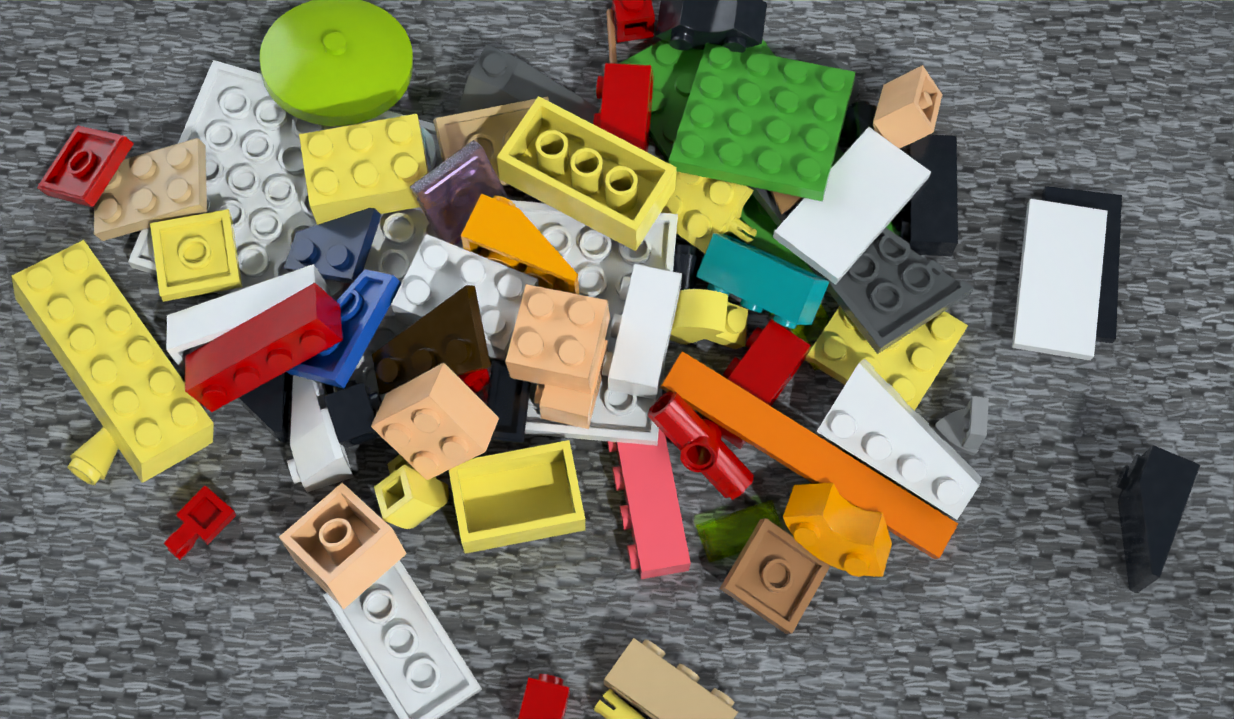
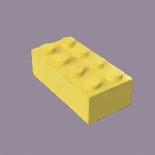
M539 96L497 156L500 180L634 251L638 249L675 191L677 167Z

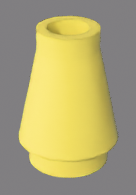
M102 427L99 432L70 455L72 461L67 467L79 479L90 485H95L99 479H105L118 451V447L108 431Z

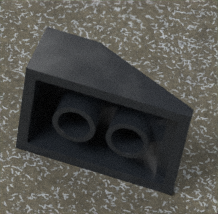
M1154 445L1142 456L1137 454L1130 466H1124L1116 484V487L1122 489L1118 499V509L1129 590L1134 593H1139L1160 578L1200 468V464Z

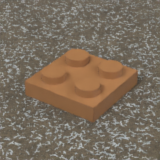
M764 518L759 520L719 589L785 634H792L829 570L830 565L813 556L802 545L798 544L793 536Z

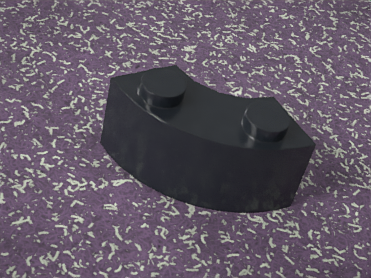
M661 0L655 36L670 42V46L677 50H689L691 48L704 50L706 43L726 47L731 52L744 53L746 48L762 44L767 3L763 0Z

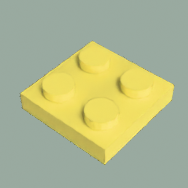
M229 209L150 223L159 294L163 302L242 287L233 221Z

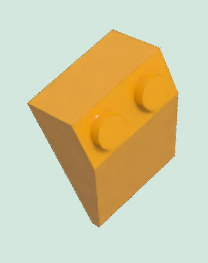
M481 193L461 234L463 249L538 279L539 287L579 295V281L576 271L524 213L505 197L494 196L492 198Z

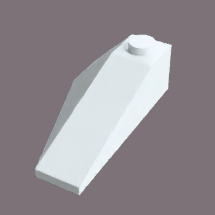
M293 375L290 447L294 458L287 460L294 484L301 482L306 492H310L353 478L345 448L338 442L324 396L328 395L325 384Z

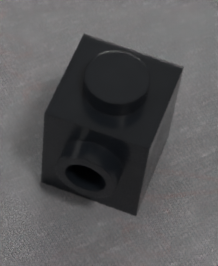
M356 380L348 381L345 388L334 386V393L324 396L338 442L342 446L349 448L380 437L371 427L382 403L377 390L371 392L370 388L364 383L357 384Z

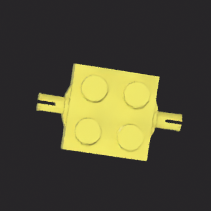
M676 171L675 191L661 213L678 214V235L706 253L713 233L726 235L733 233L746 244H749L753 239L742 232V230L754 237L757 233L756 229L740 220L743 206L754 191L753 189L745 185Z

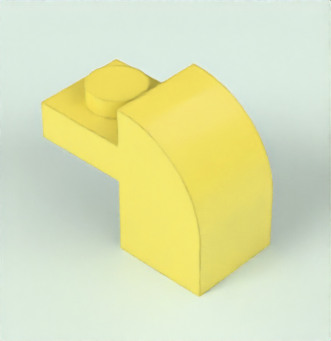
M703 289L680 290L669 340L687 345L706 339L732 349L745 347L748 309L728 302V294Z
M398 455L387 464L390 475L374 486L382 519L404 529L416 527L442 508L449 499V489L446 483L437 480L436 476L426 480L401 455Z

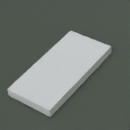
M868 127L831 168L823 202L804 198L774 231L773 238L836 285L927 181L931 171Z
M1036 199L1029 200L1026 210L1012 348L1090 361L1094 357L1108 211Z
M400 560L345 609L327 593L323 595L399 719H438L482 690Z

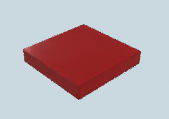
M78 125L37 188L48 196L93 208L134 143L124 135Z

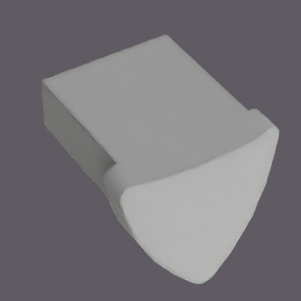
M972 396L965 409L952 412L939 420L934 426L935 432L954 449L969 455H976L987 436L989 398Z

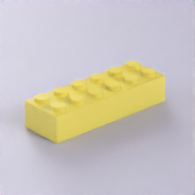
M84 240L12 275L15 299L98 420L108 431L114 443L142 483L213 442V421L200 403L185 392V382Z

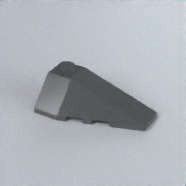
M486 44L469 73L456 114L537 99L538 96L541 98L548 96L549 102L593 124L594 114L599 112V108L521 59Z

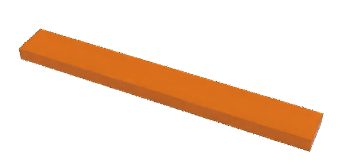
M683 351L678 355L659 387L666 392H677L691 408L811 483H834L839 494L850 504L866 511L882 512L888 531L935 560L941 557L958 525L954 520Z

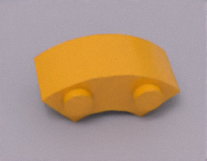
M834 483L794 485L783 514V519L794 536L795 541L819 560L837 569L846 571L852 576L883 577L892 546L883 513L866 511L850 504L839 494Z

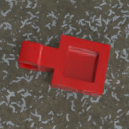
M204 485L176 514L183 524L167 538L164 545L170 553L178 560H181L192 549L198 538L208 545L236 517V513Z

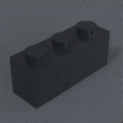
M927 135L907 145L905 148H900L904 153L931 171V174L905 205V218H900L899 237L908 242L910 249L919 255L951 257L958 244L957 136Z

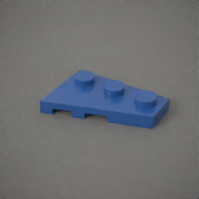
M364 269L336 301L340 304L343 340L286 372L291 375L345 388L387 310L391 306L401 282L394 275Z

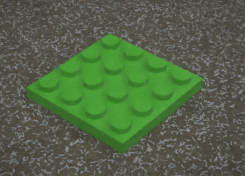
M706 43L670 154L669 164L677 167V172L823 202L856 72L747 50L744 53L731 52L728 48L721 45Z

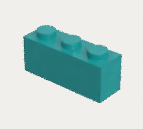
M713 233L696 275L697 278L709 283L707 286L708 290L728 294V297L731 293L741 298V306L762 313L763 309L775 314L773 318L775 322L795 329L796 325H812L830 282L760 248L746 244L734 236Z

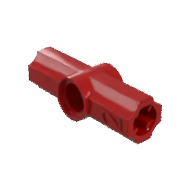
M668 391L660 396L655 404L649 408L648 417L681 451L680 459L683 465L691 471L701 472L725 498L733 500L739 497L752 484L754 474L721 440L722 433L719 426L713 421L701 419L677 392L672 393Z

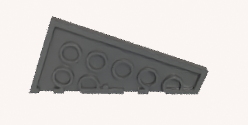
M750 187L754 190L752 192L753 196L778 227L804 199L802 198L781 215L769 190ZM885 228L836 285L831 281L829 282L827 290L875 352L879 354L969 296L974 287L963 280L958 282L943 271V266L933 259L930 262L911 250L908 242ZM807 264L810 267V269L814 272V274L827 279L825 276H823L821 273H819L817 270H815L813 267Z

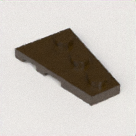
M464 286L372 354L379 395L390 392L442 363H445L457 376L491 368L475 286Z

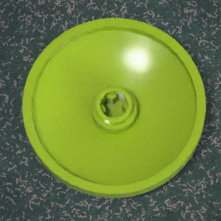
M312 0L298 5L287 11L272 24L263 39L260 49L261 75L264 86L271 98L278 106L294 117L318 125H353L371 120L383 114L401 99L410 84L413 72L412 46L405 29L387 11L362 0Z

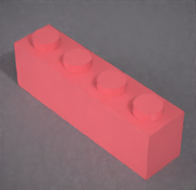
M659 429L657 446L607 441L609 453L617 452L619 466L612 467L616 491L624 490L626 505L620 506L622 526L624 530L631 529L634 544L627 545L631 570L639 569L641 579L689 571L691 562L665 434Z

